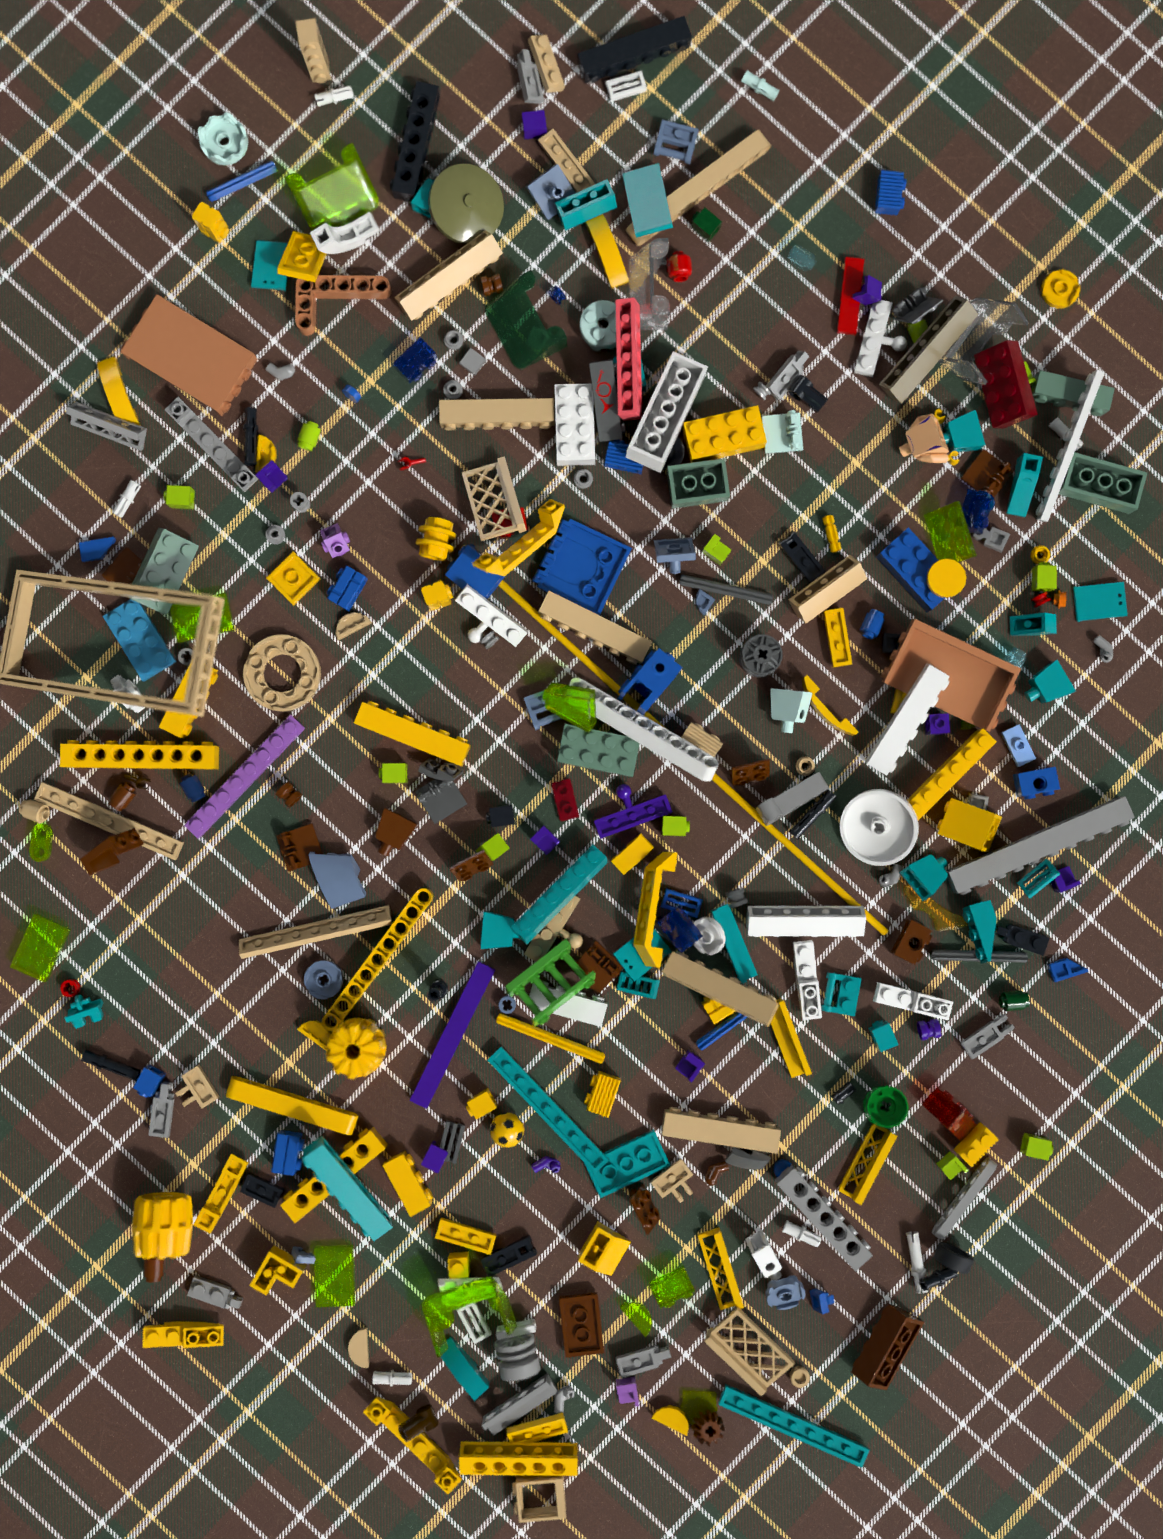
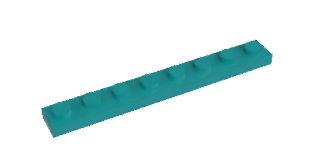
M502 1046L487 1060L594 1173L609 1161V1158Z
M725 1384L718 1404L722 1407L858 1467H863L870 1451L868 1446Z

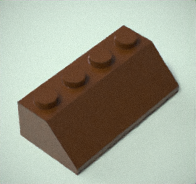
M888 1304L883 1309L879 1322L873 1327L869 1340L863 1345V1351L859 1358L854 1361L851 1373L868 1387L887 1390L921 1330L924 1321L898 1306Z

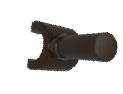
M128 774L124 775V778L134 782L137 788L149 789L145 787V782H151L149 778H135Z

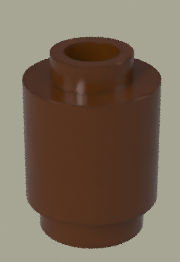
M129 782L120 783L110 796L109 805L118 811L126 809L137 794L136 788Z
M156 1257L144 1259L143 1276L145 1281L150 1283L161 1281V1277L164 1275V1259H157Z

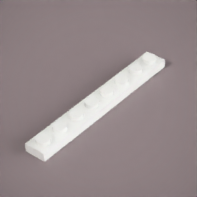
M1095 370L1092 374L1089 373L1086 378V390L1079 397L1078 404L1080 406L1071 418L1072 427L1065 434L1064 441L1066 443L1057 455V460L1059 461L1057 466L1053 467L1050 478L1052 479L1050 485H1047L1044 489L1043 496L1045 498L1043 503L1039 504L1036 515L1038 516L1036 520L1048 522L1104 376L1105 372Z

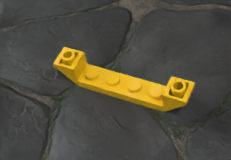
M551 499L545 502L538 509L540 523L500 556L496 557L485 552L472 563L473 566L489 573L506 576L556 534L565 508L564 504Z
M662 852L644 870L633 945L645 966L660 968L663 949L651 947V942L653 939L654 922L656 920L662 871L675 872L678 854L676 852Z
M376 1397L366 1407L363 1413L376 1426L382 1422L435 1474L434 1482L447 1494L461 1482L462 1478L450 1457L424 1432L409 1442L404 1441L399 1433V1425L410 1418L393 1402Z

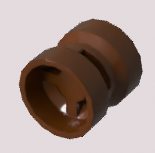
M499 273L489 278L487 276L481 277L485 296H490L494 292L497 294L503 293Z
M290 781L286 782L275 793L279 799L285 801V805L288 808L292 807L303 796L300 791H296L293 788V784Z

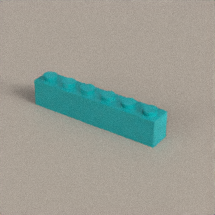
M592 845L511 926L513 932L527 945L608 863L607 857L596 846Z
M320 1136L303 1149L302 1161L305 1166L312 1168L316 1179L319 1182H324L328 1193L331 1196L335 1195L340 1207L350 1213L349 1216L355 1224L358 1222L361 1226V1231L366 1237L369 1236L375 1241L393 1228L391 1217L323 1136Z

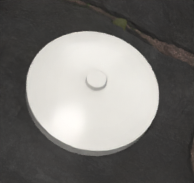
M871 789L855 796L845 807L840 820L841 837L849 852L862 862L876 866L894 864L905 858L914 847L919 832L918 818L910 803L901 795L885 789Z

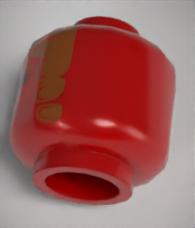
M676 251L667 259L668 276L674 282L686 281L692 274L691 257L684 254L683 251Z

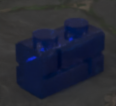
M420 337L393 362V366L410 384L412 381L417 382L422 377V372L426 368L431 369L436 364L437 355Z
M968 489L956 526L963 532L983 534L984 528H987L989 523L988 516L990 510H993L995 506L994 497L987 491Z
M680 905L657 922L681 953L703 937Z

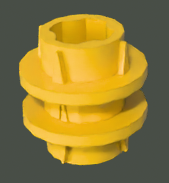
M428 517L425 525H421L418 528L419 532L424 534L423 539H416V545L420 546L419 555L432 560L444 561L447 558L448 552H453L454 547L448 544L449 539H456V533L452 532L453 523L442 518Z

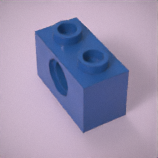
M1056 767L1012 774L1017 797H1024V800L1036 798L1035 794L1042 793L1043 796L1055 794L1054 790L1060 789ZM1035 779H1038L1040 782L1038 789L1033 785Z

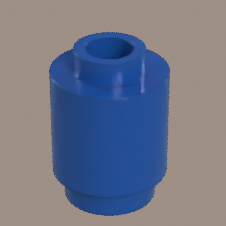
M871 609L866 614L860 628L862 636L868 639L878 637L885 621V615L882 612Z

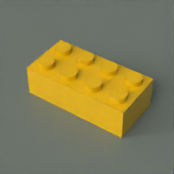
M758 405L684 422L682 426L690 463L709 461L762 449L767 443Z

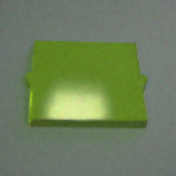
M683 1390L680 1409L684 1411L689 1424H695L693 1419L694 1417H700L699 1411L703 1415H705L707 1409L711 1413L718 1411L716 1406L717 1392Z

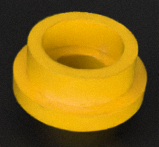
M1039 545L1032 549L1030 556L1035 564L1048 562L1050 551L1047 547ZM1038 552L1042 553V559L1037 557Z

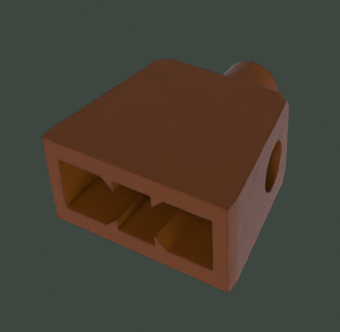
M384 808L375 835L376 839L382 841L377 852L388 857L393 847L401 850L416 831L419 824L388 808Z

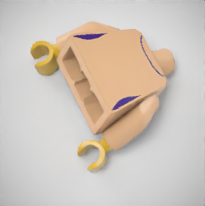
M937 409L934 415L931 413L916 418L910 429L906 431L908 443L899 447L903 457L912 454L919 461L927 463H947L948 461L950 465H956L959 462V459H952V456H958L959 453L957 451H952L950 455L947 454L949 450L940 427L946 416L939 417L942 414L941 409Z

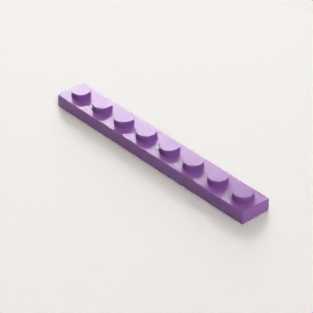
M290 715L184 826L196 838L200 839L303 732L305 727Z

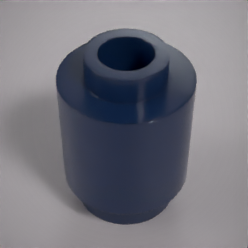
M190 773L181 778L182 782L179 785L187 799H190L192 803L206 796L204 793L205 789L197 775L192 776Z

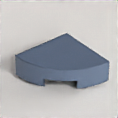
M699 589L696 595V605L699 612L704 616L715 599Z
M294 1246L291 1253L295 1263L314 1264L316 1257L312 1252L308 1254L302 1251L303 1248Z

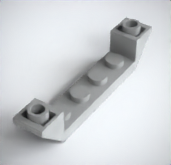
M179 397L165 409L244 492L258 480Z

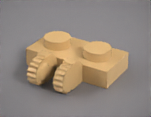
M200 1065L181 1076L187 1086L175 1093L178 1097L186 1093L187 1090H190L193 1096L184 1100L182 1105L185 1107L196 1100L201 1109L220 1097Z
M680 1158L651 1180V1184L662 1199L672 1192L681 1203L684 1200L676 1188L682 1185L687 1194H693V1191L685 1182L693 1176V1173L683 1159Z

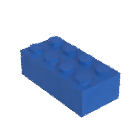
M909 527L876 556L926 613L945 599V597L942 598L933 594L927 585V572L939 560Z

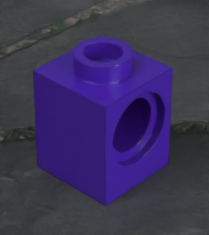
M949 714L928 715L925 721V735L950 733Z

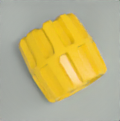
M360 1017L348 1019L340 1023L332 1031L327 1041L326 1059L332 1063L334 1067L332 1070L336 1074L342 1073L347 1075V1079L365 1077L374 1072L381 1065L387 1050L385 1033L371 1019H361Z
M156 1192L144 1194L136 1198L132 1219L133 1251L136 1257H143V1259L153 1257L165 1259L166 1256L177 1258L188 1254L193 1228L192 1199L190 1195L180 1192Z

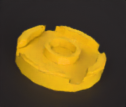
M1064 269L1049 273L1041 286V295L1044 301L1057 309L1072 305L1080 293L1077 277L1072 272Z
M952 559L937 561L927 572V585L931 592L938 597H953L962 591L966 583L964 568L960 563Z

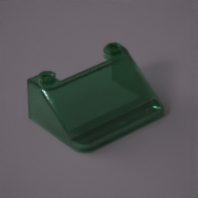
M532 270L519 276L490 300L485 307L488 319L512 364L517 369H525L567 347V336L564 330L559 326H551L545 329L526 293L535 286L536 280Z

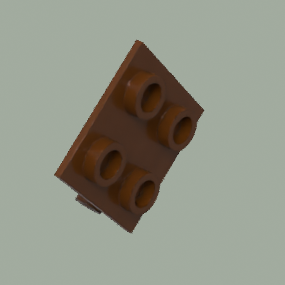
M983 449L961 477V480L991 502L1014 471L1011 470L1012 465L1009 462L1002 463Z
M126 547L101 576L108 582L132 585L143 561Z
M761 759L753 763L750 762L749 764L732 767L729 770L730 777H732V785L742 786L750 781H761L769 777L770 759Z
M313 823L276 836L288 872L310 865V852L323 854Z
M482 850L469 858H465L464 861L462 860L454 864L449 869L458 881L461 882L471 879L478 872L488 870L493 865V862L486 852Z
M597 941L576 962L587 975L592 971L596 973L595 982L589 988L597 995L623 969L619 962Z
M642 1184L638 1190L632 1189L629 1191V1198L646 1235H649L660 1220V1214L651 1200L650 1192Z

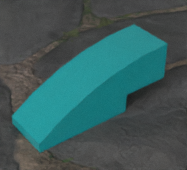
M452 1336L437 1348L436 1351L448 1369L474 1401L489 1388L490 1381L481 1373L474 1360Z

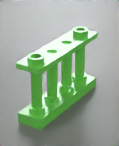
M567 939L505 986L506 992L510 997L518 995L535 1015L532 1018V1023L535 1027L538 1024L543 1025L548 1021L549 1015L583 988L588 989L595 982L596 973L592 971L587 975L570 956L571 944ZM559 959H564L581 979L573 987L556 969L555 962ZM544 971H549L566 991L558 999L540 980V974ZM534 983L549 1001L550 1005L543 1011L539 1009L524 991L527 984Z

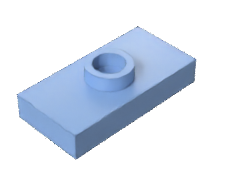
M1020 724L1001 732L1017 767L1036 759Z

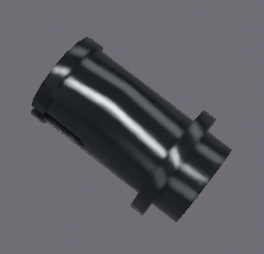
M847 1081L839 1090L833 1091L831 1097L837 1105L844 1104L843 1101L856 1092V1089Z

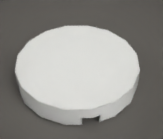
M702 917L691 925V940L699 952L713 955L722 950L726 940L722 926L715 919Z

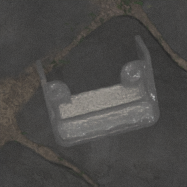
M975 298L970 301L978 316L938 363L964 381L986 385L987 380L976 364L973 363L975 360L974 355L981 352L993 334H1005L1012 324L1024 326L1029 324L1015 302L986 298Z

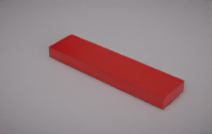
M845 257L837 333L856 335L860 302L853 299V294L861 292L865 259Z

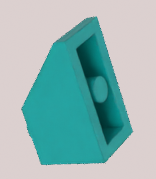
M1044 612L1010 616L1011 636L1057 634L1056 614Z

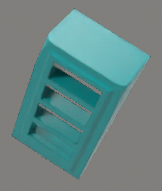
M620 971L616 990L656 999L660 980L641 976L637 979L635 989L633 990V981L629 977L628 986L624 988L626 976L629 977V975L624 971ZM643 980V981H645V982H644L643 990H642V992H641V991H639V990H640V986H641V981ZM649 982H651L652 986L650 993H647Z

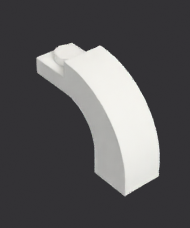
M368 212L345 226L332 227L324 223L311 231L310 234L318 250L326 254H337L355 249L367 243L366 239L379 232L380 229L372 213Z

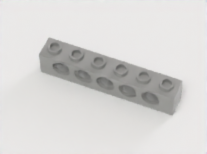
M793 1165L787 1167L779 1177L774 1179L776 1184L846 1262L857 1271L873 1256L869 1251L871 1246L864 1239L859 1240L856 1236L858 1232L851 1224L847 1226L843 1222L844 1216L838 1210L835 1212L830 1207L832 1203L825 1195L821 1197L817 1193L819 1189L812 1181L808 1183L804 1179L806 1174L799 1167L796 1169ZM802 1183L803 1188L800 1191H795L794 1186ZM810 1198H816V1202L813 1205H807V1201ZM828 1212L829 1216L827 1219H820L822 1213ZM836 1227H842V1231L839 1234L833 1233ZM851 1241H854V1242H855V1245H854L853 1248H850V1249L846 1248V1246H847V1244H848L849 1242H851Z

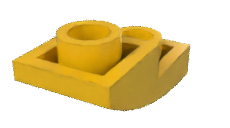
M640 833L627 844L626 848L614 856L611 862L625 875L654 846Z

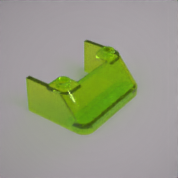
M489 1276L430 1294L423 1300L422 1310L437 1358L441 1357L449 1349L443 1330L449 1328L454 1323V1309L488 1299L490 1307L494 1311L500 1312L507 1336L511 1335L516 1329L517 1324L508 1296L494 1278Z

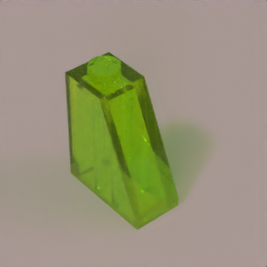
M551 683L544 690L543 700L545 701V709L586 732L592 730L597 722L595 689Z

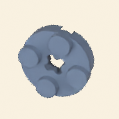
M329 960L315 962L306 970L304 975V984L311 996L317 999H328L336 995L341 990L344 980L342 969ZM325 974L329 982L322 985L319 976L322 977Z
M792 1275L779 1280H771L767 1284L768 1288L765 1292L767 1303L770 1307L772 1305L777 1306L778 1310L794 1308L799 1305L798 1301L801 1298L802 1300L805 1298L803 1284L796 1276Z

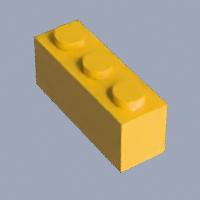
M404 1150L386 1160L382 1166L409 1216L412 1217L431 1206L433 1195L429 1188H425L421 1172L416 1171L412 1155L410 1153L407 1154Z

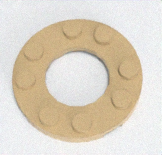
M274 635L261 640L251 649L244 664L243 678L248 693L258 704L274 711L284 712L298 709L311 700L320 684L321 667L315 652L308 644L290 635ZM275 656H291L300 665V680L296 687L290 691H275L265 681V666Z

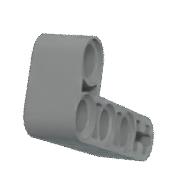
M820 772L777 797L764 801L757 806L756 811L765 826H768L830 788Z

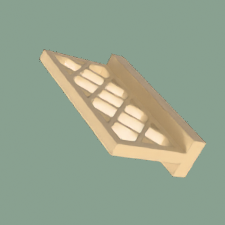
M505 456L497 458L498 462L462 472L481 541L519 531V533L526 531ZM497 470V475L494 479L486 476L488 471ZM476 475L480 478L474 485L468 482L467 477ZM483 479L491 483L487 490L479 487ZM495 485L502 488L499 496L491 493ZM476 490L484 493L480 501L473 498ZM488 496L496 499L492 507L484 504ZM499 502L507 504L504 512L495 509ZM481 507L489 510L485 518L477 514ZM493 512L501 516L497 523L488 520ZM506 518L512 521L513 526L504 528L500 524ZM486 523L494 527L491 532L483 534L482 529Z
M739 1307L733 1310L714 1328L711 1327L706 1332L704 1342L760 1396L766 1393L767 1387L795 1363ZM738 1315L743 1320L744 1325L733 1324L732 1319ZM730 1329V1337L722 1336L718 1331ZM733 1329L744 1330V1338L733 1337ZM747 1330L755 1331L758 1334V1339L747 1338ZM733 1342L744 1343V1350H736L733 1347ZM747 1343L758 1344V1351H747ZM761 1344L769 1345L772 1348V1352H761ZM747 1356H758L759 1364L750 1363L747 1360ZM761 1357H772V1365L761 1364ZM775 1358H783L787 1363L784 1366L775 1365ZM761 1369L773 1370V1375L767 1379L762 1374Z

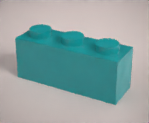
M608 179L555 202L558 216L565 231L617 208L615 194Z

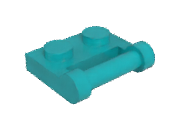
M827 972L826 978H828L821 1010L855 1017L861 978ZM835 980H840L836 1006H831Z

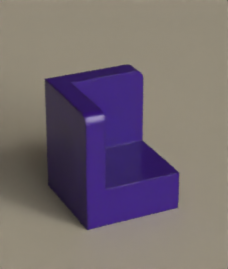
M544 110L522 112L525 139L541 138L547 134Z
M870 275L865 276V284L862 285V291L853 294V299L864 305L881 301L882 282Z
M273 460L255 475L271 493L288 479Z
M545 826L530 839L546 855L560 843Z
M1069 866L1057 870L1060 875L1050 882L1054 892L1062 893L1081 884L1080 880H1075Z
M687 1050L675 1068L692 1082L705 1065V1062L690 1050Z
M433 1140L421 1165L438 1174L448 1155V1151L436 1146V1141Z

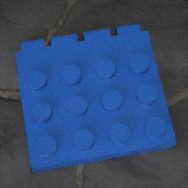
M562 519L557 529V533L562 536L554 535L548 546V549L554 553H545L539 565L545 571L537 569L532 581L538 584V589L546 593L551 591L600 616L632 548L572 519L569 522Z

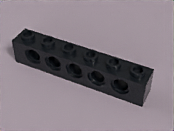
M417 81L415 88L411 90L412 104L407 108L406 117L408 121L407 124H404L402 136H404L403 143H399V161H395L394 172L396 174L395 178L391 179L390 190L395 199L412 202L419 191L441 96L438 85ZM421 104H427L423 108L419 107ZM422 122V125L416 126L415 123ZM412 140H418V143L411 144L410 142ZM408 158H414V161L407 162L406 160ZM404 176H410L409 180H402Z

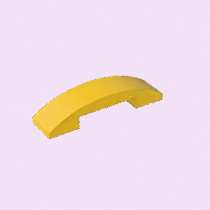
M601 214L586 221V226L595 243L611 289L629 283L621 255L604 215Z
M116 357L97 362L100 378L114 416L141 426L123 383L122 373Z
M808 675L803 677L802 685L804 692L812 693L810 704L816 713L836 730L851 736L856 735L858 731L847 718L839 722L816 697L815 693L820 688Z
M234 1154L230 1155L208 1200L196 1218L194 1226L209 1234L212 1233L249 1162Z

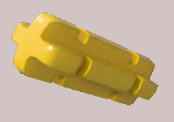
M827 515L823 518V523L826 525L825 531L828 543H830V551L835 553L841 550V544L838 542L839 537L836 525H834L833 515Z

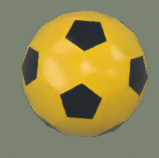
M509 1112L496 1116L490 1126L492 1140L497 1145L505 1148L517 1145L524 1134L522 1120L517 1115Z

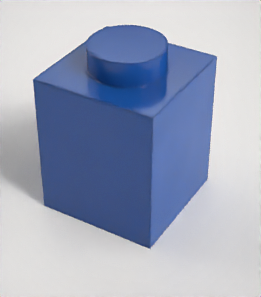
M149 1064L144 1067L133 1088L137 1090L139 1095L151 1097L156 1094L166 1073Z

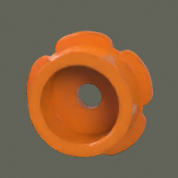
M1058 590V594H1054V605H1057L1058 609L1066 607V592H1060V590Z

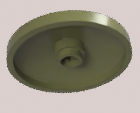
M456 164L446 168L434 180L429 191L428 206L431 218L438 230L454 242L467 244L485 230L493 234L501 223L504 212L501 190L494 178L478 166Z

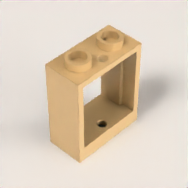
M516 1475V1482L512 1483L513 1496L517 1495V1502H514L515 1515L519 1516V1523L566 1519L563 1476ZM555 1483L557 1506L524 1509L522 1485Z

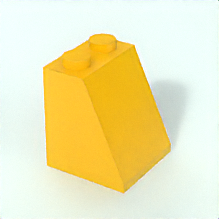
M953 798L947 801L944 807L945 816L943 819H940L937 825L938 834L981 851L989 852L1002 817Z

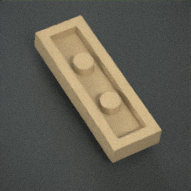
M547 35L530 36L528 43L546 93L563 91L565 85Z

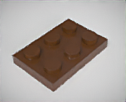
M598 1292L559 1296L565 1357L604 1353Z

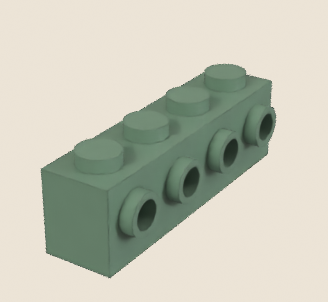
M1042 370L1034 376L1036 382L1032 385L1031 391L1036 402L1054 403L1053 405L1056 407L1066 406L1072 408L1073 411H1078L1080 406L1078 404L1079 397L1082 392H1085L1087 387L1085 381ZM1104 385L1099 386L1090 410L1091 415L1102 416L1110 410L1115 388Z

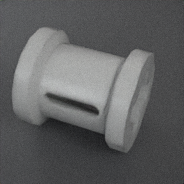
M295 492L290 497V504L298 512L304 513L310 508V501L302 492ZM302 499L304 502H301L300 506H298L297 503Z

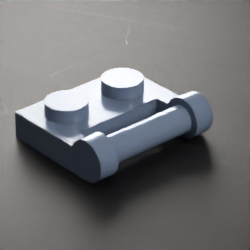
M662 120L653 155H663L685 161L684 163L690 164L699 129ZM662 143L679 146L688 150L687 153L665 148L662 147Z
M560 685L524 697L535 731L541 729L540 727L563 718H571ZM561 705L563 711L537 720L536 714Z

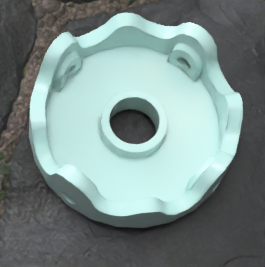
M224 112L221 116H210L207 124L204 127L200 126L198 128L200 147L206 157L218 165H231L238 162L245 155L248 148L247 133L243 125L230 113ZM228 138L229 142L226 145H221L220 140Z
M599 300L593 302L581 314L580 334L591 349L599 351L601 349H613L617 346L616 304L611 301ZM606 320L609 325L603 329L598 326V322Z

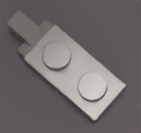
M522 49L517 54V69L525 103L541 104L544 101L537 65L531 61L529 50Z
M799 350L795 355H791L766 385L776 400H781L804 372L802 370L804 368L803 364L809 358L805 351Z
M164 1081L161 1083L160 1092L157 1091L155 1097H153L149 1136L170 1137L175 1100L174 1093H171L172 1082Z
M197 1275L193 1277L187 1295L229 1309V1307L239 1309L243 1301V1297L234 1295L235 1291L232 1290V1287Z
M658 1345L616 1356L621 1378L658 1368L660 1364H663L662 1360L671 1358L669 1346L658 1348Z

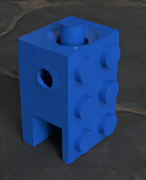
M660 648L656 652L651 651L642 663L644 666L639 665L630 678L632 680L627 679L618 691L620 695L617 699L621 701L628 691L634 688L646 698L637 710V712L644 715L678 675L682 667L674 661L675 658L670 653H665Z

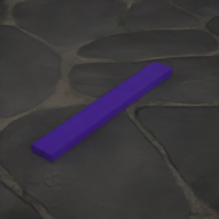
M478 961L410 1098L411 1102L425 1109L428 1108L496 969Z

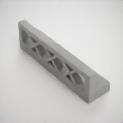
M78 402L67 406L66 414L71 416V425L140 451L144 449L147 428ZM77 418L86 421V423L77 421ZM114 432L121 434L122 436L119 437L115 435ZM132 439L139 440V443L133 442Z
M545 1374L484 1415L482 1427L484 1430L489 1428L494 1436L558 1392L557 1386L549 1374Z

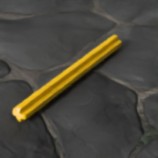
M498 1014L496 1023L597 1063L601 1064L604 1061L605 1054L508 1015Z

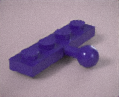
M621 784L617 787L616 794L619 798L623 799L626 809L597 819L594 823L601 839L672 813L666 794L633 806L630 799L631 788L627 784Z

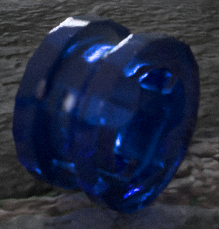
M555 285L553 287L554 290H549L548 294L557 305H560L561 300H566V296Z

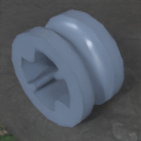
M510 996L502 997L499 1002L500 1011L505 1014L512 1013L516 1008L515 999ZM504 1000H506V1002L508 1000L512 1001V1008H507V1010L504 1009V1003L502 1002Z

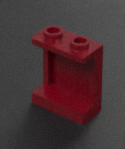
M566 779L552 783L560 820L565 821L580 817L571 780Z

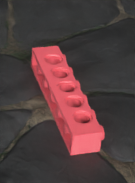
M635 298L617 299L615 301L618 415L624 421L642 419L640 304Z

